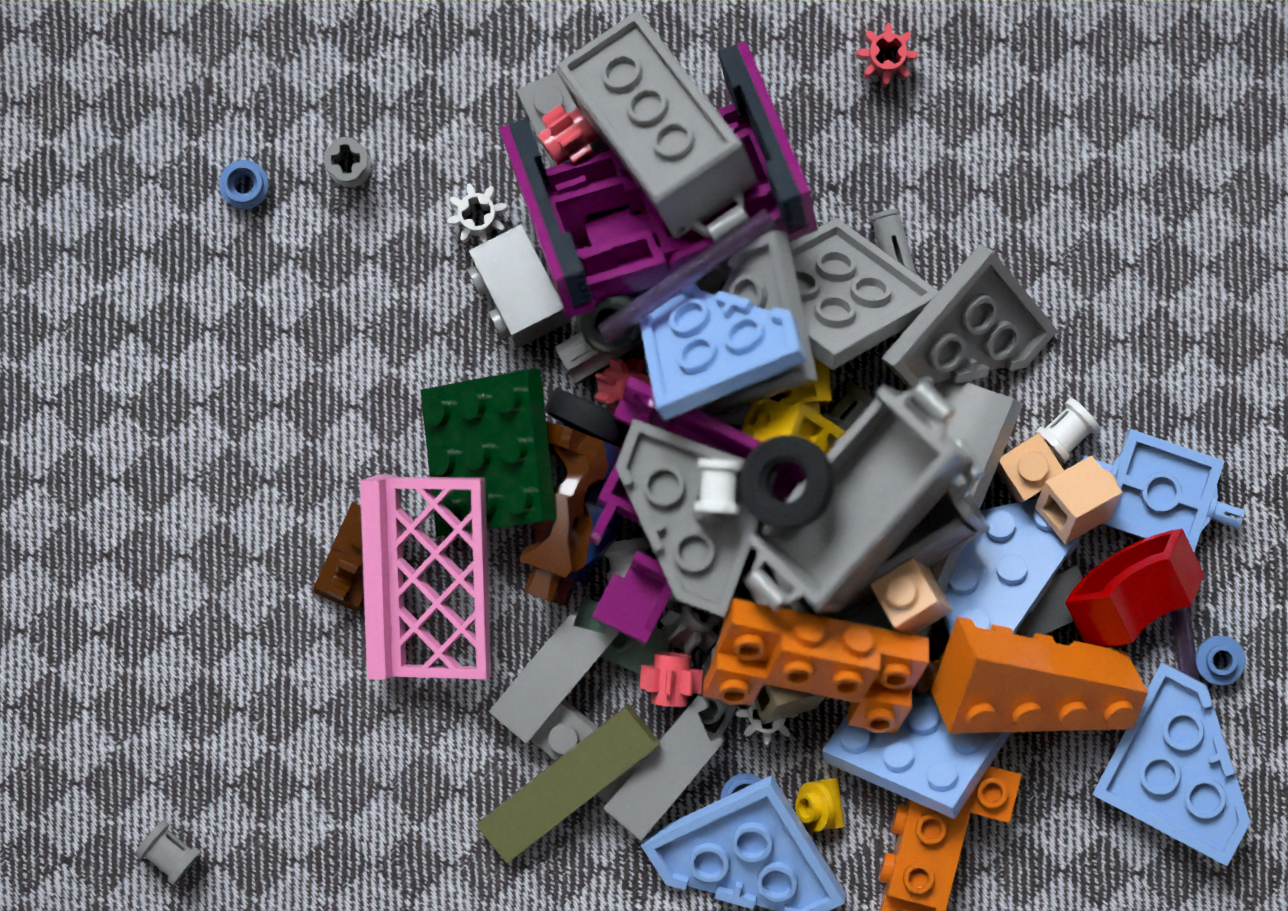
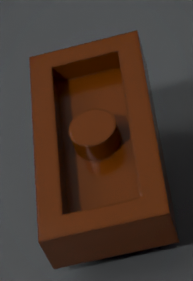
M352 502L312 592L355 612L359 611L364 600L361 505Z

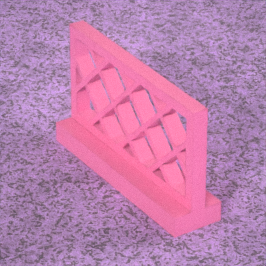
M378 474L360 480L367 679L386 680L390 677L486 680L490 678L491 651L485 478L397 477V475ZM401 489H415L429 503L428 507L415 521L401 508ZM430 489H443V490H442L441 493L436 497V495H435ZM453 490H471V512L462 522L442 503ZM434 510L454 529L439 546L420 528L421 524ZM471 522H472V533L467 529L468 525H469ZM402 524L407 528V529L403 532V534H402ZM411 535L431 553L417 570L403 558L402 545ZM459 535L473 548V562L464 571L444 553ZM436 560L456 579L441 596L421 577ZM403 573L409 578L405 583ZM472 573L474 574V583L468 578ZM413 584L433 603L418 620L404 606V594ZM460 585L474 598L475 611L466 621L445 602ZM438 609L457 628L443 645L423 626ZM474 622H475V632L470 628V626H471ZM405 623L410 627V629L406 633ZM415 633L434 652L433 656L424 665L406 664V643ZM462 634L476 648V666H461L447 651ZM441 659L445 665L434 664Z

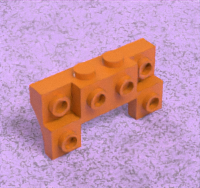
M733 599L723 620L713 660L703 680V697L718 699L731 705L743 704L752 706L761 687L765 684L851 701L848 707V725L866 728L874 733L886 732L896 734L912 708V689L929 664L928 638L783 608L775 612L768 605Z
M989 766L955 819L907 799L906 805L897 804L890 833L898 834L893 854L885 852L878 876L879 882L886 883L879 911H951L946 908L970 813L1010 823L1022 774Z

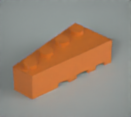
M958 616L931 689L933 698L949 733L1134 729L1148 695L1146 687L1128 653L1125 651L1077 641L1072 642L1069 646L1055 643L1052 636L1035 633L1033 638L1013 634L1011 627L993 624L990 629L976 627L972 619Z

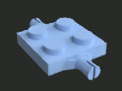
M1132 429L1127 431L1120 454L1113 461L1112 465L1096 460L1103 469L1112 473L1123 492L1112 518L1100 525L1141 539L1183 528L1193 552H1195L1201 531L1210 520L1226 524L1235 529H1238L1242 523V520L1227 516L1224 513L1242 518L1244 517L1245 509L1217 501V483L1225 462L1224 460ZM1084 455L1082 460L1088 458L1087 455Z

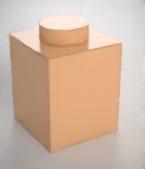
M1040 432L1003 454L996 469V472L1016 503L1024 502L1042 490L1045 481L1064 471Z
M1091 455L1045 481L1035 509L1060 539L1067 544L1111 519L1123 492L1112 473L1103 469Z
M914 558L870 584L893 627L903 633L915 635L954 611L931 570Z

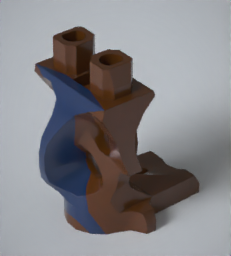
M546 421L549 452L566 465L567 477L554 490L557 520L535 523L536 543L525 548L520 556V561L533 566L524 590L525 593L549 602L568 606L576 581L584 584L590 582L589 570L614 542L621 527L624 516L615 512L599 545L597 546L589 542V538L604 510L596 505L598 497L620 456L622 448L565 426Z

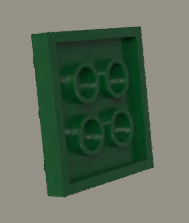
M525 369L420 390L430 477L485 478L487 530L557 520L541 369ZM431 489V491L436 495V497H437V496L441 493V491L443 490V489ZM453 490L442 502L461 522L471 512V490ZM434 510L436 536H449L454 529ZM472 522L467 527L470 532H472Z

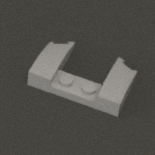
M572 612L488 711L524 743L527 744L529 740L533 741L555 761L598 728L565 698L620 633L607 625L604 633L575 626L579 614L577 612ZM702 693L696 696L659 740L660 744L654 750L647 754L641 762L638 761L596 794L606 803L603 809L641 841L725 741L723 734L710 739L698 713L709 707L706 697H703Z

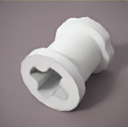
M1069 398L1065 402L1066 409L1046 428L1040 426L1035 431V434L1040 432L1055 457L1062 463H1066L1070 459L1069 452L1089 433L1095 435L1101 430L1093 416L1073 398Z
M698 459L697 467L702 469L700 501L694 503V511L740 514V506L735 504L737 475L738 472L742 471L744 462Z

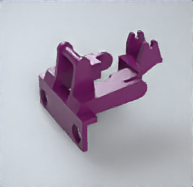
M631 376L625 385L623 397L613 415L614 419L628 426H631L633 419L743 460H746L751 451L762 443L695 408L664 420L656 409L652 387ZM785 462L778 465L773 470L778 473L771 493L777 500L786 502L793 494L794 489L806 479L802 468L794 462ZM615 464L596 504L604 510L589 538V542L597 546L615 512L636 523L639 521V517ZM637 551L624 578L615 573L613 574L592 618L646 645L673 592L659 561Z

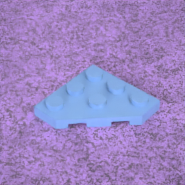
M678 280L636 298L642 313L639 322L655 405L664 420L807 361L799 326L789 311L776 307L772 311L755 307L751 300L718 291L716 295L704 292L696 284L684 280Z
M1038 498L980 510L991 529L964 545L944 593L954 610L944 616L949 637L951 636L957 616L972 619L976 627L990 629L993 624L1011 627L1013 634L1016 635V631L1029 612L1032 613L1052 584L1053 577L1064 560L1069 559L1078 546L1079 537L1067 544L1060 539L1035 509Z
M1161 662L1147 689L1148 695L1134 729H1127L1092 795L1228 866L1251 820L1206 684Z
M924 693L912 697V708L896 734L886 732L874 733L866 728L848 725L847 714L822 750L825 763L955 819L1011 732L949 733L934 698Z
M772 775L648 833L641 842L642 849L664 883L668 886L686 890V886L714 893V899L753 909L754 905L774 911H830L845 904V891Z

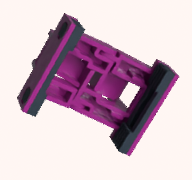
M746 41L718 51L727 93L732 104L716 111L742 143L759 180V184L743 194L746 206L745 213L750 221L717 244L710 237L703 236L692 229L679 238L673 237L663 218L660 217V214L643 191L637 187L628 171L612 150L582 158L575 164L568 162L545 169L527 118L499 127L512 169L566 318L596 310L594 303L613 296L631 294L672 283L670 275L677 279L694 277L729 261L735 246L774 230L787 232L789 243L818 230L809 186ZM733 202L732 204H730L729 206H727L726 208H724L723 210H721L720 212H718L717 214L703 222V226L706 227L707 225H709L711 222H713L714 220H716L717 218H719L720 216H722L723 214L737 206V203ZM629 205V208L587 223V215ZM645 209L643 213L634 216L631 214L632 212ZM587 235H588L589 241H590V243H591V246H589V244H588Z

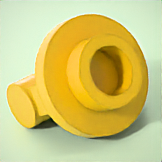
M838 777L808 782L799 789L795 803L796 813L804 826L810 831L818 832L845 827Z

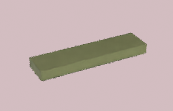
M627 704L476 824V827L508 864L660 744V741L630 704Z

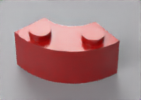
M1183 528L1171 530L1133 543L1105 559L1082 578L1068 596L1065 604L1085 643L1117 648L1133 643L1139 633L1155 619L1171 611L1192 606L1204 573Z

